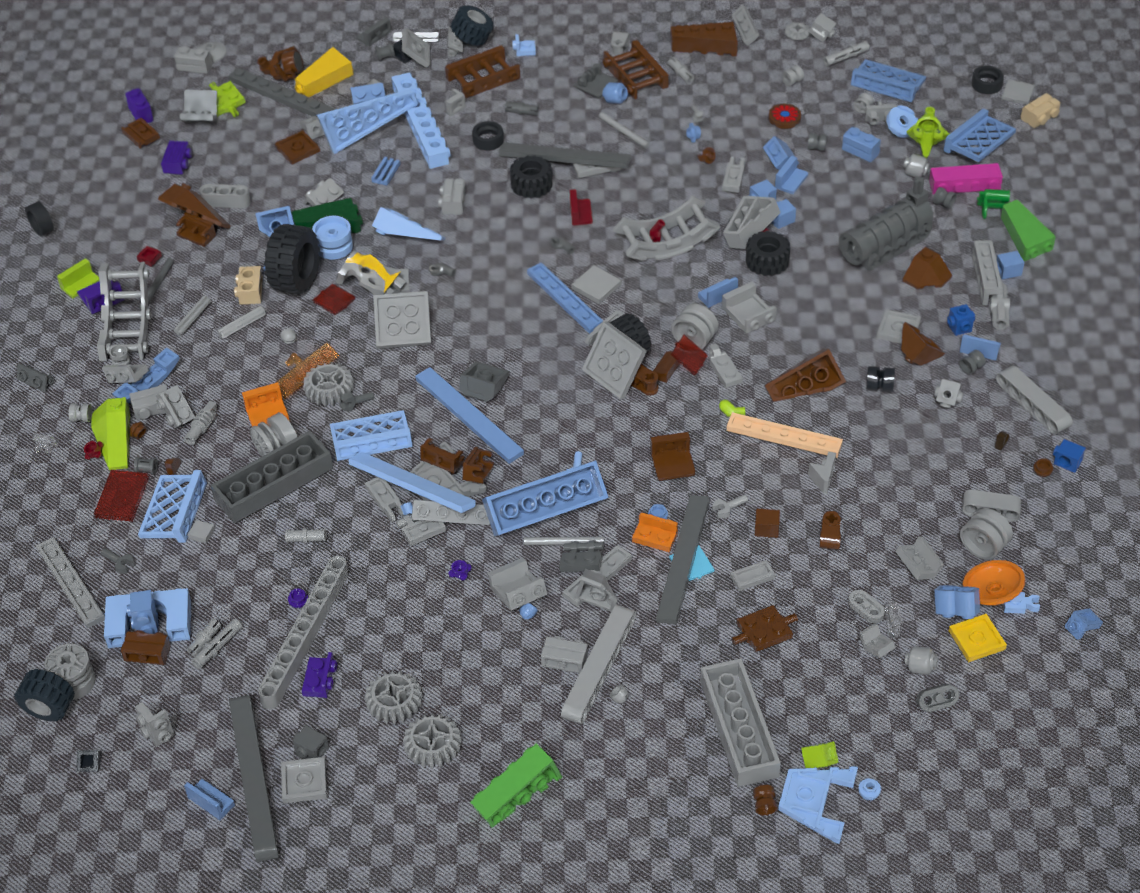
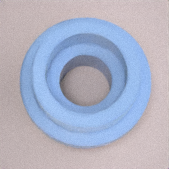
M864 779L860 782L859 793L864 799L874 800L880 795L881 786L876 780Z

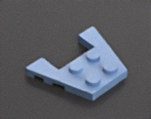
M830 767V770H817V768L789 769L779 803V811L831 841L840 844L844 822L824 818L822 814L830 783L853 788L858 767H849V769Z

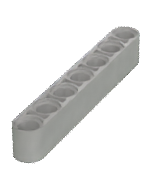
M619 605L614 606L563 705L561 718L579 724L584 723L636 618L635 610Z

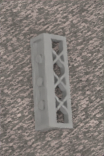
M992 240L974 241L972 260L982 305H988L989 295L1002 294V283Z

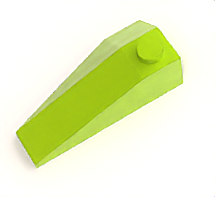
M126 397L107 399L92 413L91 429L97 442L101 441L103 443L101 452L108 469L128 468L130 410Z

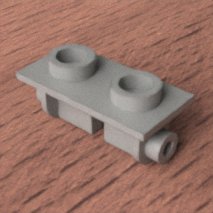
M449 26L448 55L454 57L458 51L463 52V41L452 32V28Z

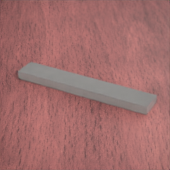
M52 537L36 545L40 556L86 628L88 629L104 621L105 616L55 538Z

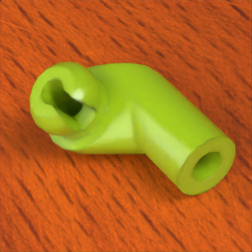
M725 399L719 403L720 410L728 417L731 416L732 412L745 415V407H735L730 401Z

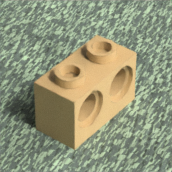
M261 266L239 267V274H236V285L238 287L234 289L235 297H238L239 304L261 303L263 285Z

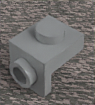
M875 623L860 632L864 650L879 658L895 649L894 641L881 635L879 626Z

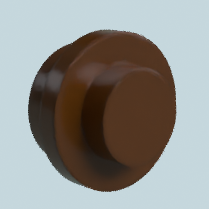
M142 421L135 422L130 427V437L140 439L144 436L147 427H145Z
M1041 458L1035 462L1033 470L1037 475L1046 477L1052 474L1053 465L1050 460Z

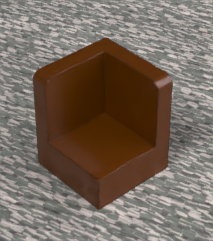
M756 509L755 536L778 538L780 510Z

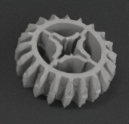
M324 362L322 366L317 364L316 368H311L310 372H306V377L303 381V388L307 398L312 403L316 402L317 405L323 404L325 407L327 404H331L332 407L334 403L340 404L341 397L353 391L354 381L350 370H347L345 366L341 367L339 363L334 365L332 362L328 365Z
M392 670L391 674L387 675L384 672L383 677L376 675V681H370V687L366 689L365 702L368 711H370L372 717L376 716L378 722L384 719L386 724L389 721L396 724L397 720L404 723L405 717L411 719L412 713L417 714L418 707H421L422 692L421 686L417 683L415 677L411 678L409 673L403 675L402 671L395 674Z
M432 713L431 717L423 715L421 720L416 718L415 724L409 723V729H405L403 744L405 745L404 750L408 754V758L414 760L416 765L421 763L423 768L426 765H430L433 769L436 764L442 767L443 762L449 764L450 758H456V752L460 751L462 739L455 721L451 722L449 716L443 719L442 714L435 717Z

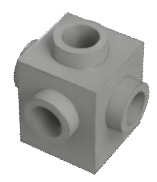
M942 379L941 385H937L934 394L937 397L936 401L940 402V406L951 408L952 405L957 406V402L961 403L963 392H961L962 383ZM947 391H950V392H951V396H950V397H947V395H946Z

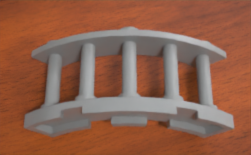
M693 195L678 209L658 218L633 220L623 217L613 231L626 235L631 246L625 252L628 257L638 260H647V258L663 260L694 249L695 244L700 241L705 242L715 234L720 225L718 222L707 217L705 218L701 208L706 202ZM695 214L700 224L690 231L685 221ZM659 219H662L665 222V226L662 228L661 234L665 241L653 242L649 236L650 229ZM679 225L684 235L672 239L667 230ZM634 236H642L644 241L637 240Z
M141 262L138 271H112L109 268V263H101L98 272L101 294L105 295V305H101V321L104 322V330H100L97 343L99 361H107L109 350L114 346L111 345V340L124 337H139L137 344L122 345H125L128 351H138L139 359L143 360L145 353H148V320H151V309H148L147 287L149 269L145 267V262ZM117 278H139L141 291L115 292L112 290L111 281ZM124 298H141V311L115 312L112 308V301ZM141 318L140 330L114 331L112 329V321H115V319Z

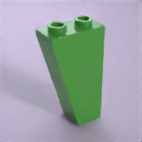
M1018 199L1003 205L1001 219L1024 261L1053 250L1056 236Z

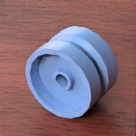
M327 216L319 219L314 224L312 230L316 233V238L319 241V256L324 259L334 260L343 258L351 252L353 248L351 227L346 219L339 216Z

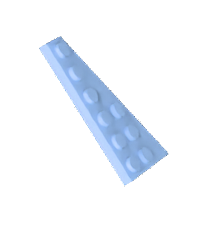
M409 89L318 114L317 118L331 151L336 154L418 105L414 92Z

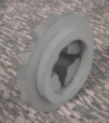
M791 22L785 28L786 36L794 40H802L810 35L808 32L809 25H805L804 22Z

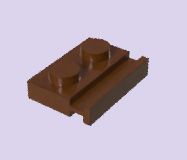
M143 118L127 124L128 126L125 128L121 127L122 133L138 148H142V145H148L160 139L159 133Z

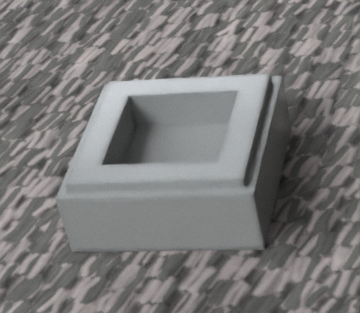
M196 520L187 534L188 539L207 543L215 527L213 524Z

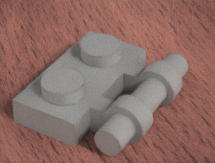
M408 514L396 521L397 527L401 528L402 534L410 546L446 531V526L443 522L413 520L412 515L409 516Z

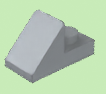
M829 451L827 459L823 458L821 465L809 463L808 470L809 477L824 494L828 492L836 459V453Z

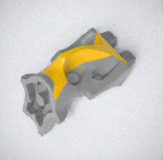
M354 250L338 272L335 282L343 284L348 276L354 275L360 281L358 285L368 289L373 295H383L394 292L390 288L391 286L400 291L406 281L399 276L401 272L399 269L387 267L372 255H363ZM367 268L370 272L364 273L361 271V269Z

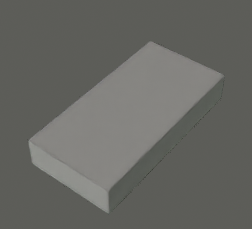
M767 560L730 572V578L738 591L773 580L776 576Z

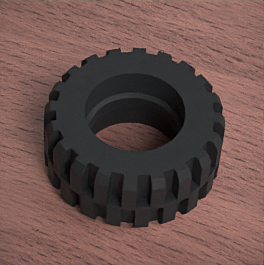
M282 224L269 237L270 240L265 251L264 272L267 276V282L275 291L302 294L312 286L319 268L320 247L318 246L317 235L311 228Z

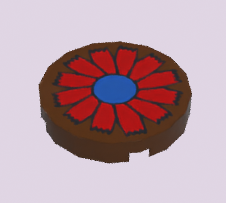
M777 104L769 110L768 119L771 124H775L779 129H790L801 122V111L791 104Z

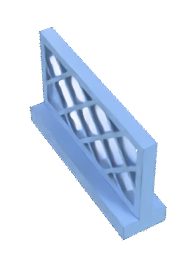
M404 410L330 424L337 461L349 459L361 452L371 455L412 447L410 429ZM401 418L398 422L393 421V419ZM375 422H382L379 426L374 424ZM358 425L363 426L361 429L355 428ZM386 425L393 426L390 429L384 428ZM368 428L373 429L371 433L366 432ZM337 429H345L342 432L335 431ZM350 431L355 433L353 436L347 435Z
M194 470L192 475H160L139 530V538H176L178 543H186L187 534L191 529L207 485L201 470ZM165 482H173L171 485L163 488ZM189 482L187 486L181 488V484ZM177 487L179 491L170 496L168 493ZM164 495L168 497L160 503L157 502ZM181 495H184V498L178 503L174 501ZM170 502L174 504L167 510L163 509V507L169 504ZM178 509V514L171 518L169 514ZM158 510L162 511V513L152 518L153 513ZM167 517L168 520L160 526L157 524V522ZM152 525L156 526L152 531H146ZM173 525L172 531H163L165 528Z

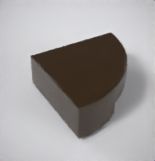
M1004 431L998 433L995 449L1001 451L1010 438L1009 434Z

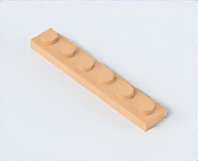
M733 412L726 430L823 455H828V451L836 453V458H838L843 439Z

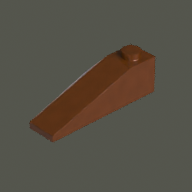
M182 183V185L173 184L158 197L159 201L185 210L187 213L195 216H201L202 219L228 229L231 227L197 192L191 190L192 186L185 183Z
M823 348L764 386L772 401L775 402L831 391L845 383L846 380L831 351Z

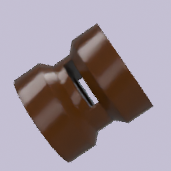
M760 785L754 788L755 812L763 816L775 813L777 811V802L774 800V787L771 785Z

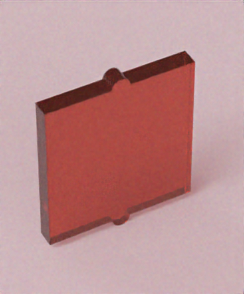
M331 284L313 299V303L336 316L356 298L335 284Z
M685 334L675 343V348L671 353L693 375H696L699 369L704 366L703 362L708 356Z

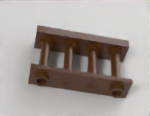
M638 40L631 42L630 51L614 57L607 51H603L602 63L604 67L619 80V83L625 85L628 94L634 100L637 99V90L656 83L662 89L668 88V73ZM630 57L636 59L621 66L617 63ZM637 66L644 68L628 75L625 72ZM647 74L652 77L636 84L633 82V79Z
M500 45L445 65L446 79L449 82L456 79L459 81L462 93L466 99L520 79V65L516 64L510 67L505 61V48ZM500 64L504 69L496 72L492 66ZM486 69L489 75L482 77L477 71ZM471 74L476 80L467 82L464 76Z

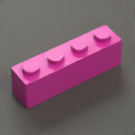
M998 163L937 167L930 169L929 183L932 194H935L939 187L945 188L947 192L952 191L954 193L984 191L985 189L1001 190L1003 176Z

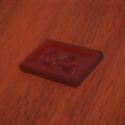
M111 470L94 511L95 518L133 522L149 479L148 473Z

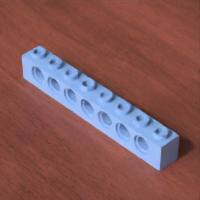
M410 72L392 76L394 93L409 89L414 92L418 105L404 112V115L429 168L448 165V157H451L450 150L446 147L444 137H441L439 127H436L435 118L431 117L430 108L427 107L425 98H422L421 89L417 88L416 79L412 78Z

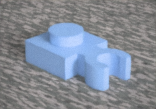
M1021 592L1017 597L1003 604L1004 613L1025 614L1026 609L1032 612H1039L1040 604H1033L1039 602V596L1031 595L1025 597V593Z

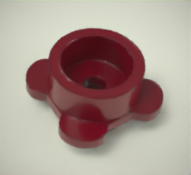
M89 441L84 446L85 459L99 458L102 454L101 448L103 443L101 441L97 443Z

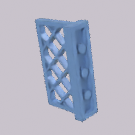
M865 59L858 69L855 68L853 70L851 85L913 102L915 94L925 82L926 76Z
M982 109L946 137L944 151L951 153L954 150L980 162L1014 135L1016 128L989 117V111Z

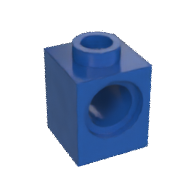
M1064 439L1061 445H1057L1054 449V465L1076 473L1083 461L1086 448Z

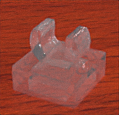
M34 433L32 441L38 443L35 446V451L41 453V449L45 447L44 453L50 455L52 452L51 446L58 447L59 440L52 436Z

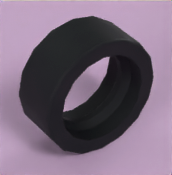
M980 66L973 72L972 87L975 91L982 94H995L1003 86L1004 74L997 67ZM982 78H990V79H993V80H995V81H993V82H986V81H983V80H981V79H982Z
M483 121L476 124L472 130L474 146L484 151L499 148L504 142L502 126L494 121ZM488 133L496 135L492 138L480 137L481 135Z
M38 201L25 207L27 219L37 235L42 236L53 231L52 219L41 202Z

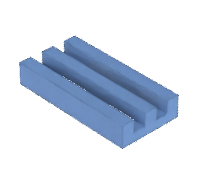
M384 157L371 177L372 182L387 186L400 166V160L394 161L393 158L388 160V157Z

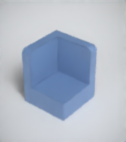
M1018 251L997 255L996 261L1002 280L1022 275L1025 262Z

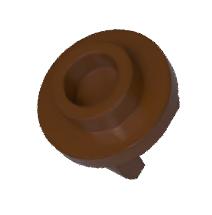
M706 147L702 154H698L697 157L700 162L704 161L706 164H711L715 160L716 153L712 147Z

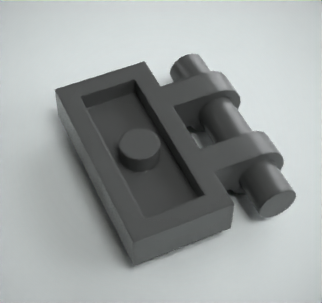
M589 540L586 543H579V541L564 543V551L570 552L562 553L559 565L560 571L584 572L585 569L600 571L603 556L602 552L597 550H604V542Z

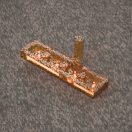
M328 342L303 361L296 353H292L289 356L286 365L292 366L295 363L297 366L277 381L284 399L304 385L303 381L306 377V372H310L311 368H316L317 364L322 366L324 362L328 365L338 358L339 354Z

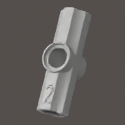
M1002 281V294L991 295L989 312L992 313V324L997 330H1004L1009 327L1010 298H1007V287Z

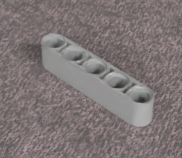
M1012 365L996 374V381L999 386L1052 434L1056 435L1072 426L1073 421L1069 413L1016 366Z

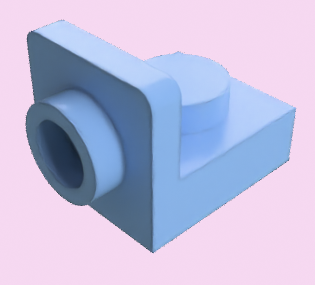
M515 34L516 40H513V50H516L517 56L536 55L535 40L519 41V34Z

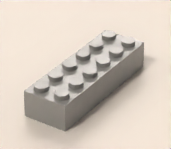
M742 658L701 667L700 683L737 787L779 778L781 763Z

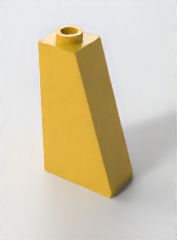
M334 47L330 48L295 78L296 92L311 97L352 76V62Z

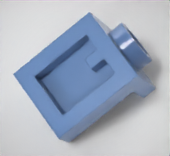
M1090 608L1072 613L1065 624V628L1079 640L1086 631L1099 629L1103 621Z

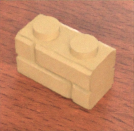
M1046 93L1022 107L1021 120L1033 128L1044 125L1050 118L1058 116L1060 101Z

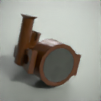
M295 46L275 52L272 60H267L264 56L257 60L261 72L265 75L271 74L274 80L282 79L287 81L288 79L296 78V74L303 72V59ZM280 60H282L283 69L279 65Z

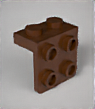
M689 432L650 437V453L658 480L663 481L695 475V468L690 453Z

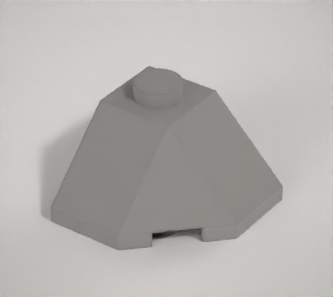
M585 569L575 598L612 612L617 603V598L607 579L595 570Z

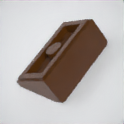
M683 350L666 351L653 370L658 374L659 381L665 383L669 381L683 360Z

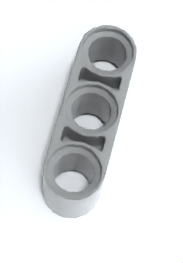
M205 184L200 187L201 197L211 207L246 208L251 204L249 190L244 185Z
M967 490L963 495L962 512L968 516H973L979 509L988 508L1000 513L1008 522H1014L1020 518L1021 499L1014 495Z

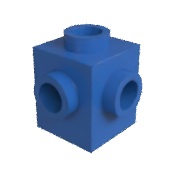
M968 305L950 308L947 322L954 335L972 332L975 314Z

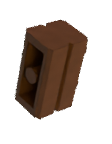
M136 630L135 632L127 631L121 647L123 660L127 662L165 665L171 644L168 635L161 632L149 634L141 630Z

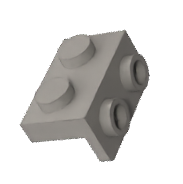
M331 178L326 181L322 180L315 190L311 189L306 193V199L303 203L305 205L310 203L312 206L334 202L344 194V191Z
M146 364L105 365L102 367L109 383L136 382L141 380L143 375L149 371Z
M918 537L914 545H901L895 551L917 580L935 579L944 565L923 537Z
M143 702L135 706L137 712L135 718L141 726L139 730L145 739L149 738L157 747L174 736L171 722L165 709L153 715Z

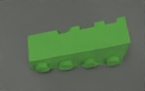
M536 743L533 747L527 748L516 762L509 764L506 771L500 776L495 777L487 788L478 792L470 803L489 826L493 828L514 813L515 806L518 804L525 805L531 800L533 793L538 790L542 793L548 788L547 783L553 779L557 782L563 777L554 761Z

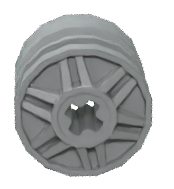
M280 412L269 417L267 424L260 422L258 426L255 425L250 428L251 439L261 456L298 437L289 420Z
M64 644L51 650L46 656L44 662L45 670L62 677L73 687L75 692L73 700L82 698L92 690L96 681L95 673L88 653L83 647L77 644Z

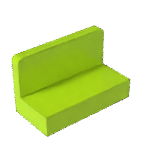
M86 258L57 276L60 289L71 298L78 296V290L100 281L99 276L92 272L90 261Z

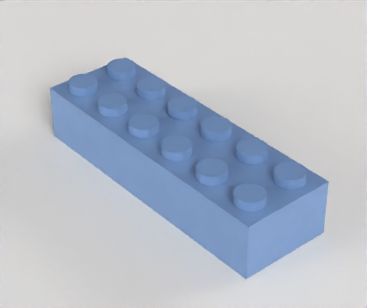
M593 461L482 499L495 537L609 497L597 462Z

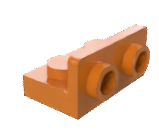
M640 513L639 523L632 536V542L670 553L678 535V523L651 514Z

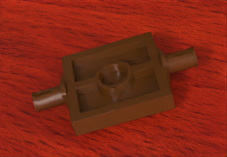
M772 605L737 619V626L742 634L731 637L732 643L736 645L745 641L753 647L755 652L789 640L793 638V632L788 624L797 622V615L793 613L783 617Z

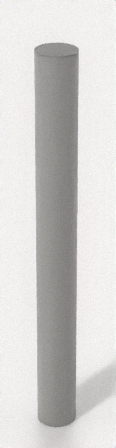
M601 112L599 114L600 119L644 148H648L649 142L605 113Z
M524 537V545H564V543H571L572 541L586 543L589 540L604 542V537Z

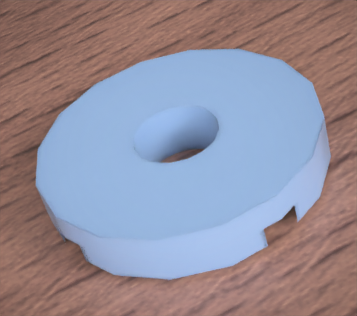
M900 105L888 112L886 122L893 134L901 138H907L910 136L906 131L918 121V118L914 116L913 110ZM900 118L905 121V124L900 122Z

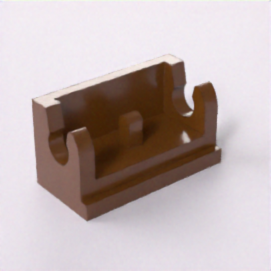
M187 212L184 213V216L176 224L179 227L182 225L176 232L177 236L202 247H205L216 237L212 222Z
M429 437L420 446L421 460L455 473L465 460V457L462 456L464 451L458 450L456 454L436 447L432 443L433 438Z
M474 447L463 462L462 480L483 484L494 468V462L484 460L483 456L491 457L493 453Z

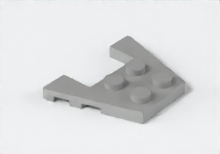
M445 441L440 444L441 449L454 454L453 449ZM421 461L410 471V473L464 496L486 492L484 483L465 481L459 484L448 471L425 461ZM419 495L423 500L429 501L428 498Z

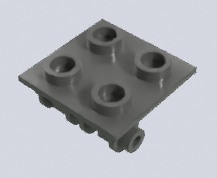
M597 63L591 69L589 68L582 76H579L573 86L600 98L603 95V89L609 82L617 83L619 80L602 73V66Z

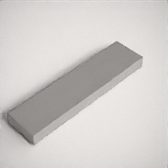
M617 545L603 557L600 571L597 572L604 575L608 581L632 560V555ZM582 575L562 592L563 597L577 607L584 602L575 598Z

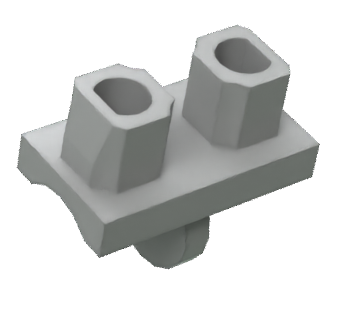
M877 101V105L866 106L865 122H869L870 125H877L879 121L887 123V114L892 108L896 107V104L882 105L881 101Z

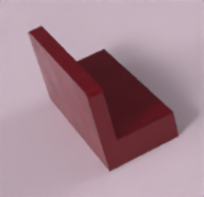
M576 189L569 190L572 226L593 224L590 199H577Z

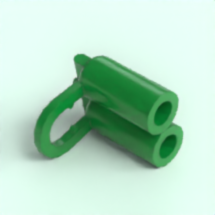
M985 189L980 191L979 197H977V205L982 206V219L987 217V208L1003 209V205L1010 201V190Z

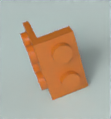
M278 382L242 392L244 406L252 427L258 426L260 422L267 424V419L278 412L282 413L290 422Z

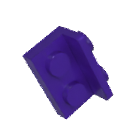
M328 652L327 658L309 657L302 687V696L328 698L329 690L333 689L334 680L332 674L333 672L336 673L337 660H334L333 652Z

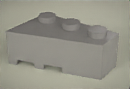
M743 196L723 232L729 248L745 249L749 237L763 231L781 213L775 198Z

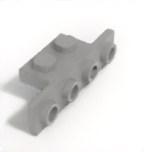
M430 499L429 501L413 500V520L480 525L490 524L484 505L475 504L474 508L460 513Z

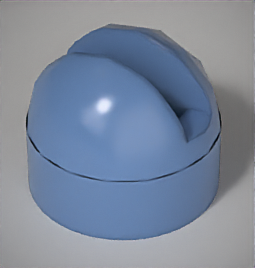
M530 603L521 606L519 611L524 619H531L538 610Z

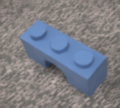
M764 180L750 186L749 196L772 197L776 200L777 189L768 180ZM787 199L777 202L781 213L771 224L780 229L795 222L796 208Z

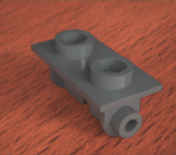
M18 363L17 380L42 392H46L47 386L54 383L52 375L40 373V371L32 368L30 365L25 366Z

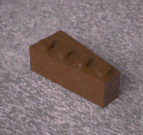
M733 22L670 26L672 52L693 53L698 51L701 54L715 52L721 56L724 53H728L733 57H737L738 41Z

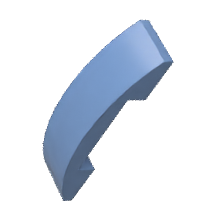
M165 348L153 359L155 364L148 369L149 371L143 375L141 380L131 384L124 383L112 393L113 396L116 398L126 397L127 403H131L130 393L160 385L174 369L180 357L170 349Z

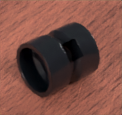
M868 366L866 390L877 391L878 388H881L882 391L893 392L895 368L884 367L883 370H880L878 366Z

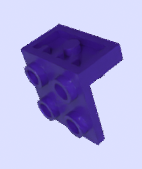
M100 281L77 291L78 296L91 314L101 311V305H105V295L101 294ZM111 281L112 290L115 292L122 291L118 281ZM115 299V301H112V305L124 301V299Z

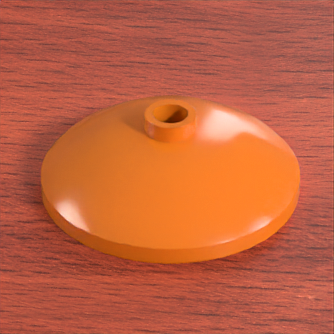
M992 560L978 564L963 579V587L979 588L980 604L987 606L1000 605L1011 601L1022 592L1025 586L1023 570L1015 563L1005 560Z

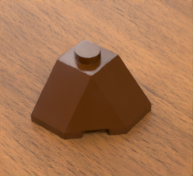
M924 247L914 256L902 281L916 289H924V286L942 288L952 279L953 275L940 254Z
M905 322L902 330L901 350L906 355L905 359L909 363H916L922 366L944 356L945 353L933 340L920 333L921 331L914 325Z

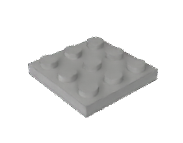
M428 291L373 295L377 349L431 345Z
M603 322L582 370L619 399H625L647 350L609 322Z

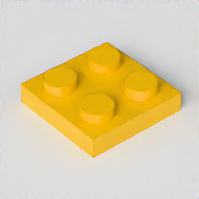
M987 614L949 626V633L968 662L1006 650L1007 644Z

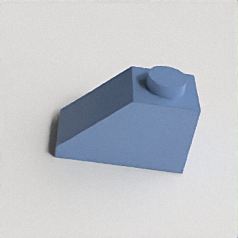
M289 206L255 213L259 231L269 237L282 224L294 225Z

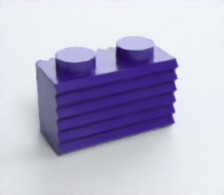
M137 88L126 92L127 105L136 120L143 118L147 123L153 122L151 105L141 89Z
M170 140L161 161L163 173L183 174L184 170L188 168V159L192 157V149L189 148L187 141L178 142L177 140Z

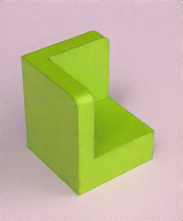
M834 741L801 748L805 768H819L839 763Z

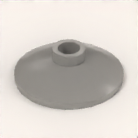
M207 42L197 47L210 51L212 63L223 59L227 53L226 47L219 42Z

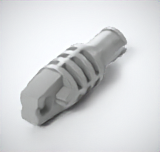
M209 401L204 408L200 409L191 422V429L184 437V441L187 444L194 445L200 434H204L216 417L217 403Z

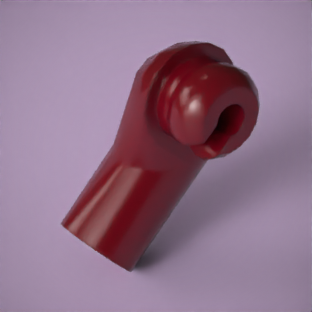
M659 219L650 229L649 235L653 242H660L661 230L665 226V222L662 219Z

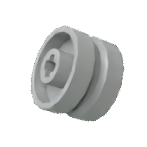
M689 304L671 325V332L676 341L683 347L692 351H699L704 349L717 332L719 323L715 315L705 306Z
M988 508L979 509L960 530V538L966 549L976 557L984 560H993L1013 537L1012 527L1007 519L995 510Z

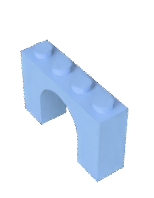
M188 588L152 592L157 611L167 616L166 630L170 642L191 640V599ZM130 594L106 597L104 638L108 648L122 647L126 633L129 631L131 617H128L127 605H130Z

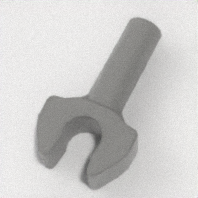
M744 494L729 502L717 499L712 505V511L722 509L718 511L717 518L730 517V510L748 502V498Z

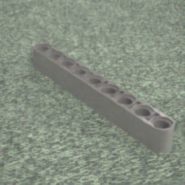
M334 556L328 561L260 684L258 692L264 708L274 709L280 704L347 580L348 569L344 557Z

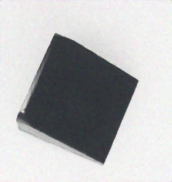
M77 750L76 772H99L102 751Z

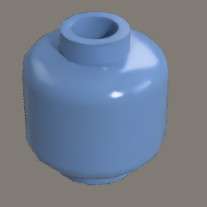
M609 82L603 89V97L608 103L622 104L627 99L628 90L623 83Z

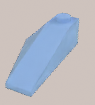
M380 207L372 225L377 228L376 232L382 235L387 233L442 241L446 238L429 228L421 227L422 225L418 222L408 220V217L390 208Z

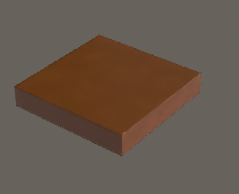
M303 130L274 143L275 148L292 165L321 152L320 147Z

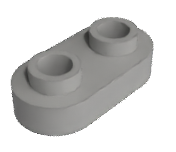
M854 590L850 593L848 604L861 617L870 623H879L883 620L885 609L878 601L863 590Z

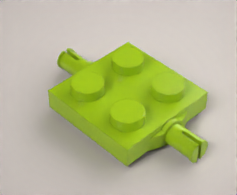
M229 81L219 87L215 82L210 83L209 87L217 91V117L228 112L233 117L238 116L239 112L236 108L246 102L233 83Z

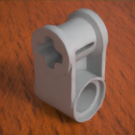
M613 32L611 46L613 47L612 57L627 51L630 43V33Z

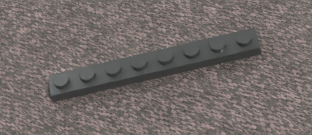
M239 67L228 75L229 81L312 117L336 110L331 106Z

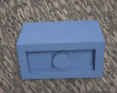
M773 136L763 147L778 170L783 167L791 156L795 157L787 143L776 136Z
M791 156L776 174V189L794 194L808 177V172L797 168V157Z
M734 277L730 280L727 278L698 292V298L708 308L722 302V295L738 288V278Z
M964 334L962 336L960 352L969 354L973 350H979L985 358L996 361L1001 343Z
M203 779L195 786L188 782L184 785L188 799L219 820L235 806L234 800Z

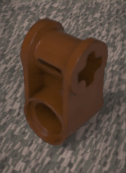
M640 364L631 387L636 388L645 395H655L659 390L657 385L658 374Z
M828 511L823 515L819 548L840 550L841 518L835 511Z

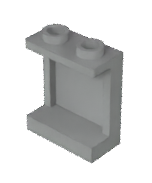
M753 282L722 295V309L746 334L776 320L777 307L775 305L767 306L756 294V285Z
M523 557L487 573L491 590L511 611L547 595L544 579L542 577L536 578L528 570L527 562Z

